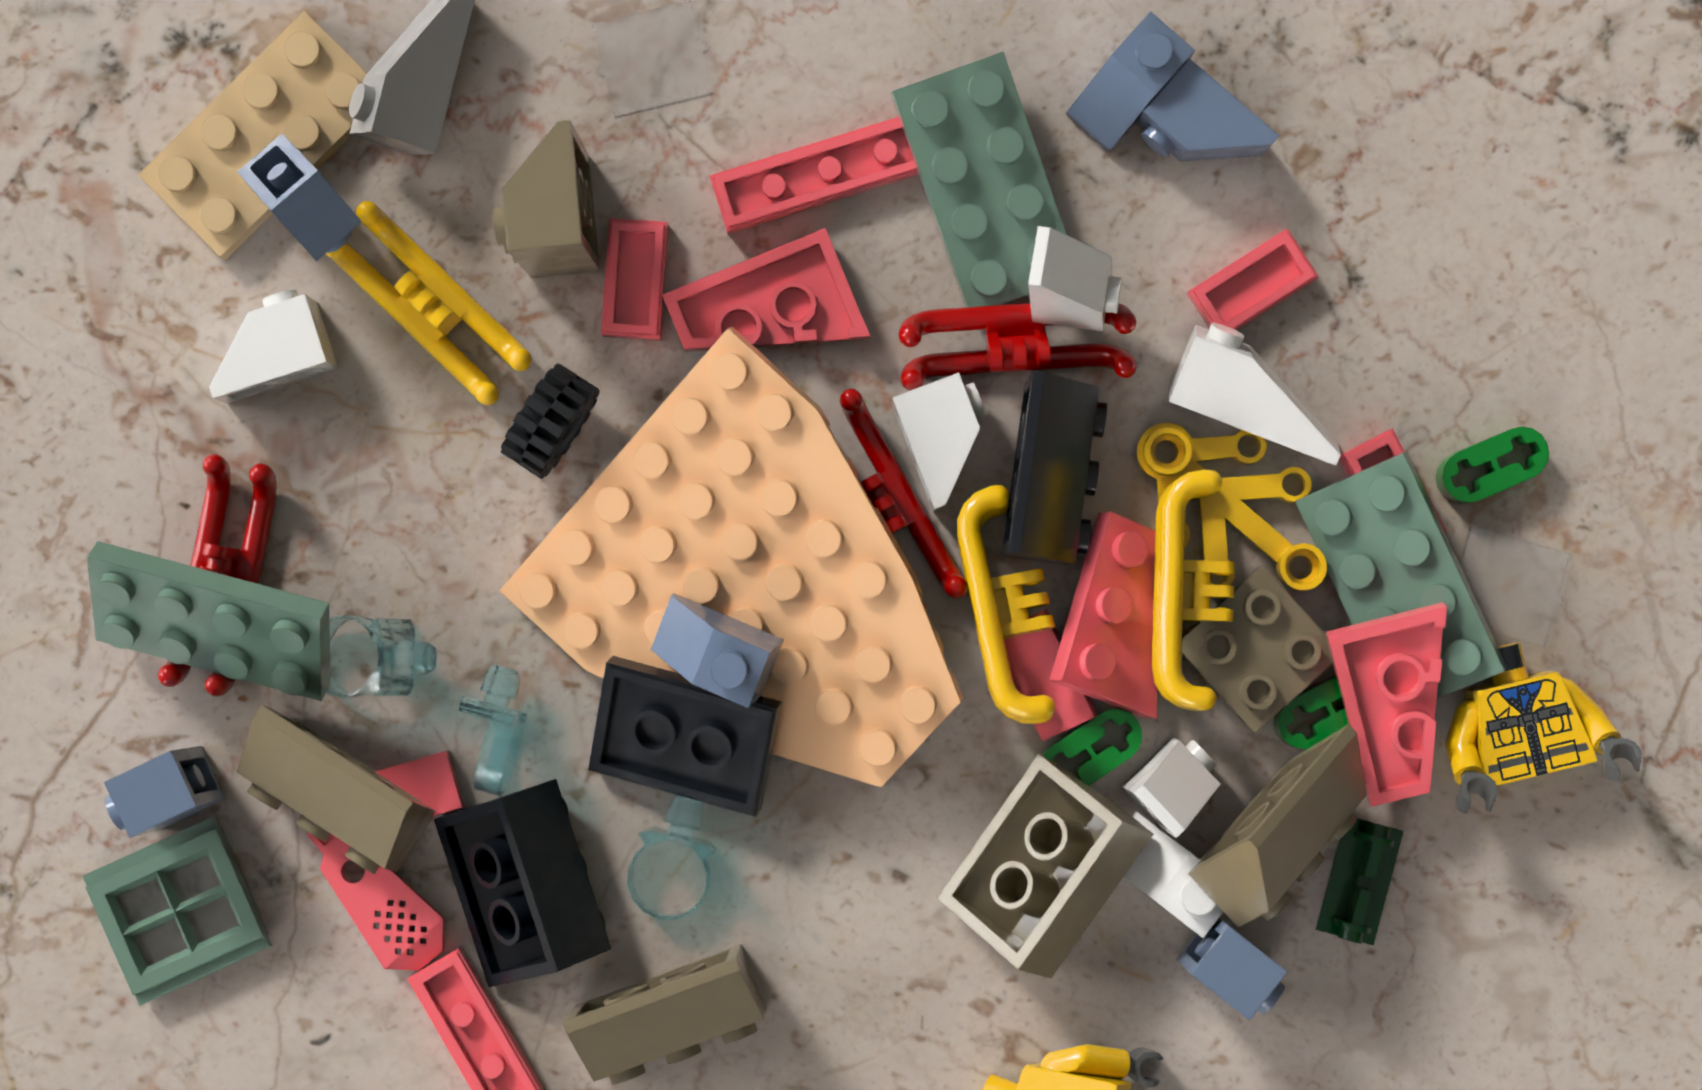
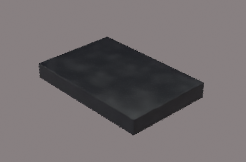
M612 656L605 666L588 770L756 817L763 805L782 701L760 696L747 708L691 684L679 673Z

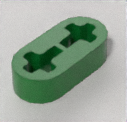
M1522 426L1501 432L1443 459L1436 473L1438 490L1444 498L1452 503L1467 504L1480 501L1531 479L1542 472L1548 463V444L1542 434L1533 428ZM1513 438L1518 445L1529 444L1532 454L1525 458L1527 466L1525 470L1520 463H1513L1500 468L1496 459L1513 450L1511 442ZM1460 461L1465 469L1473 468L1483 463L1487 469V474L1471 482L1474 490L1471 493L1466 486L1455 487L1451 477L1459 473L1457 463Z
M1336 674L1303 690L1274 716L1273 725L1275 732L1283 743L1293 748L1308 749L1348 725L1344 706L1334 710L1331 704L1342 697ZM1296 707H1299L1305 713H1311L1322 708L1325 716L1313 721L1309 725L1312 734L1308 738L1300 732H1289L1287 725L1295 720L1292 710Z
M1106 709L1098 712L1095 718L1080 724L1049 745L1042 752V755L1055 763L1053 757L1060 752L1067 758H1072L1085 750L1089 758L1077 765L1075 773L1080 780L1090 786L1130 759L1139 750L1142 742V729L1138 720L1131 713L1121 709ZM1110 719L1115 725L1123 723L1128 725L1129 731L1123 736L1127 745L1119 751L1115 746L1108 745L1095 753L1091 745L1106 734L1102 726L1105 721Z

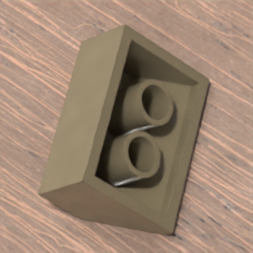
M571 120L558 121L503 186V207H494L493 209L494 231L497 244H504L506 254H510L514 263H518L531 278L600 271L590 156Z
M261 705L255 713L237 769L238 774L252 782L247 792L275 810H278L281 804L285 803L301 814L296 824L318 839L327 842L332 834L348 844L350 848L345 856L367 871L376 874L381 866L384 869L398 872L436 811L295 719L264 705Z
M1348 724L1286 761L1188 873L1237 927L1260 916L1265 921H1269L1279 914L1292 899L1287 890L1294 881L1301 882L1305 880L1324 861L1325 857L1320 853V850L1327 842L1332 844L1339 840L1356 823V819L1351 813L1366 797L1357 732Z
M1038 754L942 890L938 899L1018 970L1052 978L1151 839L1153 833L1114 801L1047 757Z
M741 944L577 1004L562 1023L568 1038L593 1082L609 1077L612 1085L642 1075L646 1072L643 1064L665 1056L668 1064L693 1057L702 1051L699 1043L721 1035L724 1043H730L752 1035L758 1031L755 1022L764 1020L766 1010Z

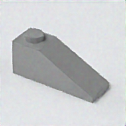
M431 0L364 76L363 82L355 88L349 104V116L353 118L349 134L411 155L437 153L475 0Z

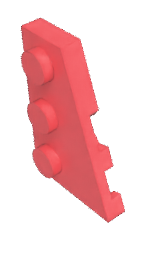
M826 228L662 294L685 352L709 350L730 327H734L754 347L870 339V334Z
M1114 512L1098 513L1049 681L1144 719H1157V687L1154 684L1152 672L1155 530Z
M1444 602L1326 631L1348 724L1358 735L1366 795L1371 807L1430 793L1437 723L1435 720L1438 682L1441 680L1442 659L1440 658L1443 627L1445 628L1447 615V605Z

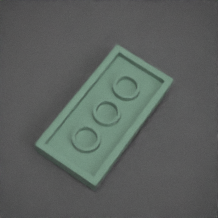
M1004 51L892 91V99L965 307L1001 305L1029 295L1028 283L1038 226L1049 227L1065 235L1067 234Z
M1407 451L1295 501L1315 546L1326 558L1327 572L1352 625L1441 602L1447 605L1445 628L1443 627L1440 656L1442 659L1441 680L1438 682L1437 698L1502 673L1507 669L1502 654Z
M100 541L96 542L87 556L95 637L97 641L108 643L116 648L130 649L163 658L175 664H185L220 673L230 679H241L278 689L286 694L300 695L322 701L330 686V622L328 602Z

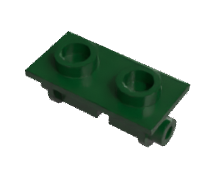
M1355 818L1356 823L1338 841L1315 929L1337 935L1338 938L1354 943L1374 945L1404 831Z

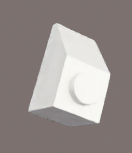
M1038 226L1028 283L1032 322L1103 331L1106 312L1117 314L1122 286V278L1112 277V256L1052 228Z
M287 290L264 298L262 300L263 308L248 312L209 386L212 398L229 404L337 369V362L317 301L306 294L298 296L296 290Z
M959 373L895 396L891 402L932 512L945 507L980 430L977 418L986 415L975 384L972 382L964 386Z
M1171 738L1121 787L1162 830L1177 838L1192 822L1220 786V783L1210 773L1217 764L1194 740H1191L1184 746L1180 740Z
M1135 812L1132 817L1150 830L1153 836L1124 877L1200 937L1204 938L1223 911L1188 875L1200 859L1138 812Z

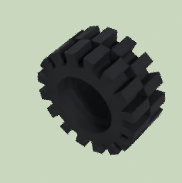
M555 364L553 369L550 368L544 379L537 383L533 394H529L525 400L524 407L517 413L513 420L514 424L505 435L506 439L501 445L502 450L500 452L540 479H543L544 476L546 477L551 472L552 468L557 466L561 456L565 455L569 450L573 439L579 435L580 428L588 420L591 414L590 411L597 402L596 398L600 393L599 388L563 365Z

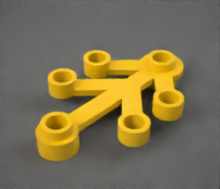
M1159 423L1150 427L1142 434L1137 444L1136 456L1143 472L1156 480L1157 499L1159 502V498L1168 485L1188 472L1204 470L1197 462L1233 458L1240 464L1250 465L1264 457L1267 450V442L1265 438L1244 430L1232 436L1192 438L1183 427L1177 424ZM1250 436L1256 440L1258 451L1254 457H1245L1239 452L1238 442L1241 437ZM1168 442L1173 445L1176 451L1173 462L1165 464L1156 458L1155 448L1158 443ZM1289 467L1278 474L1222 478V486L1217 492L1209 497L1199 498L1204 560L1230 561L1228 559L1225 520H1227L1277 563L1276 573L1284 586L1295 591L1310 590L1317 587L1323 581L1327 572V562L1324 554L1317 547L1308 543L1292 545L1241 501L1279 498L1287 503H1295L1296 500L1309 495L1311 491L1312 481L1309 474L1302 468ZM1288 474H1294L1302 481V490L1297 496H1291L1283 489V479ZM1185 522L1186 547L1190 541L1191 533L1189 526ZM1296 556L1303 557L1309 565V571L1302 579L1295 578L1289 570L1290 561ZM1235 574L1226 576V579L1220 585H1231L1235 579Z

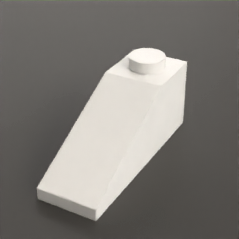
M1211 323L1209 330L1195 325L1170 385L1169 402L1327 463L1337 465L1341 456L1337 440L1250 345L1242 343L1245 337L1242 333L1218 323Z

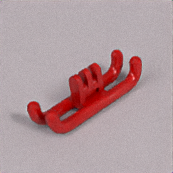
M1030 303L926 310L905 319L898 332L899 340L904 346L915 347L920 343L922 336L927 334L986 330V350L926 354L907 363L902 370L900 379L902 386L908 391L922 387L925 379L951 376L956 373L967 375L1105 367L1113 369L1119 377L1126 379L1135 374L1137 363L1129 351L1115 345L1090 343L1050 346L1045 326L1054 325L1032 322ZM1119 303L1117 314L1106 312L1104 324L1114 326L1120 334H1129L1135 329L1137 320L1135 314L1127 306Z
M855 389L845 390L840 396L841 408L877 472L860 482L874 508L878 507L892 534L908 527L945 593L951 598L958 599L963 597L968 590L967 581L955 565L863 400L862 394Z
M218 454L208 455L202 463L203 471L207 475V486L190 566L259 584L277 495L275 472L269 465L264 463H258L250 469L249 479L253 483V495L242 549L221 546L219 542L229 499L231 471L229 463L223 456ZM168 661L166 665L159 669L158 680L165 687H175L185 680L192 666L175 664ZM213 672L205 680V690L213 697H220L231 690L236 680Z

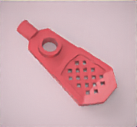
M307 833V836L323 854L320 866L321 872L384 969L421 970L444 951L445 917L402 877H399L394 871L380 866L376 874L365 869L363 878L359 882H353L345 874V866L350 861L345 854L350 846L332 834L327 842H324ZM389 900H394L393 905H389ZM401 901H405V906H401ZM377 911H381V916H376ZM388 912H393L392 917H388ZM400 913H404V918H400ZM412 914H416V919H411ZM376 923H380L379 928H375ZM387 924H392L391 929H387ZM399 925H403V930H399ZM411 926H415V931H410ZM422 927H427V932H422ZM386 936H391L390 941H386ZM398 937H402V942H398ZM410 938H414V943H409ZM422 938L426 939V943H422ZM397 949H401V954H397ZM409 949L413 950V954H409Z

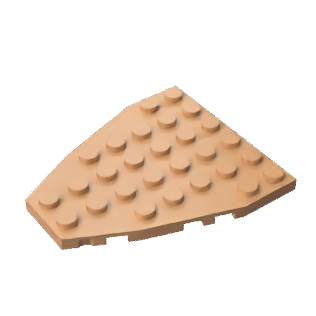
M734 327L728 328L499 590L583 669L601 678H604L606 662L612 656L678 673L651 650L670 597L674 593L784 639L764 692L761 695L782 701L772 754L878 787H882L963 699L954 672L949 669L944 657V646L938 631L933 629L921 595L923 593L916 575L878 507L874 508L857 478L859 473L850 458L846 459L829 428L831 424L824 411Z

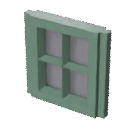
M215 816L83 875L87 886L85 888L132 995H135L139 1006L272 946L266 926L223 829L219 826Z

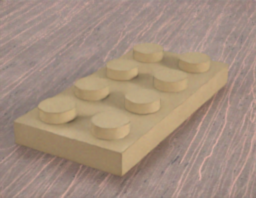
M303 11L138 176L220 258L226 261L273 214L237 171L281 134L318 170L352 136L349 134L353 118L349 116V104L355 88L363 82L367 72Z

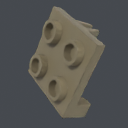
M1264 566L1256 567L1234 589V598H1224L1215 607H1225L1234 610V622L1198 621L1182 634V659L1185 662H1189L1254 734L1333 664L1327 636Z

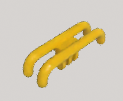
M372 201L361 202L356 208V215L362 221L361 223L411 271L403 275L394 287L348 242L338 250L325 254L450 372L479 403L486 406L495 404L500 395L498 387L446 335L463 320L512 369L519 372L526 371L531 367L532 355L383 210Z
M1206 469L1188 472L1168 485L1159 498L1155 523L1152 637L1154 684L1162 697L1171 704L1191 711L1212 709L1216 704L1217 696L1210 687L1192 685L1183 676L1181 668L1183 621L1234 622V610L1225 607L1210 609V598H1234V586L1210 584L1211 574L1218 576L1235 574V562L1184 560L1185 511L1187 503L1192 498L1209 497L1222 486L1220 474L1214 470Z
M993 485L975 492L963 504L957 518V543L965 580L968 584V594L988 689L995 706L1007 718L1022 724L1044 723L1053 716L1055 711L1054 700L1047 695L1026 696L1016 689L1013 683L1004 639L1055 628L1053 615H1040L1029 619L1027 611L1050 604L1048 592L1024 595L1023 592L1024 586H1034L1045 581L1043 569H1033L994 578L990 576L981 528L988 519L1003 515L1009 508L1010 499L1009 491L1004 486Z

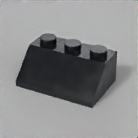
M1034 370L1026 380L1001 556L1071 566L1076 563L1077 553L1086 555L1090 541L1091 520L1082 518L1085 495L1095 496L1099 475V461L1090 460L1093 437H1103L1107 417V403L1098 402L1099 386Z
M556 779L434 819L488 988L559 972L612 949L606 932L605 919L598 908L587 874V865L580 853L568 817V807L561 795Z

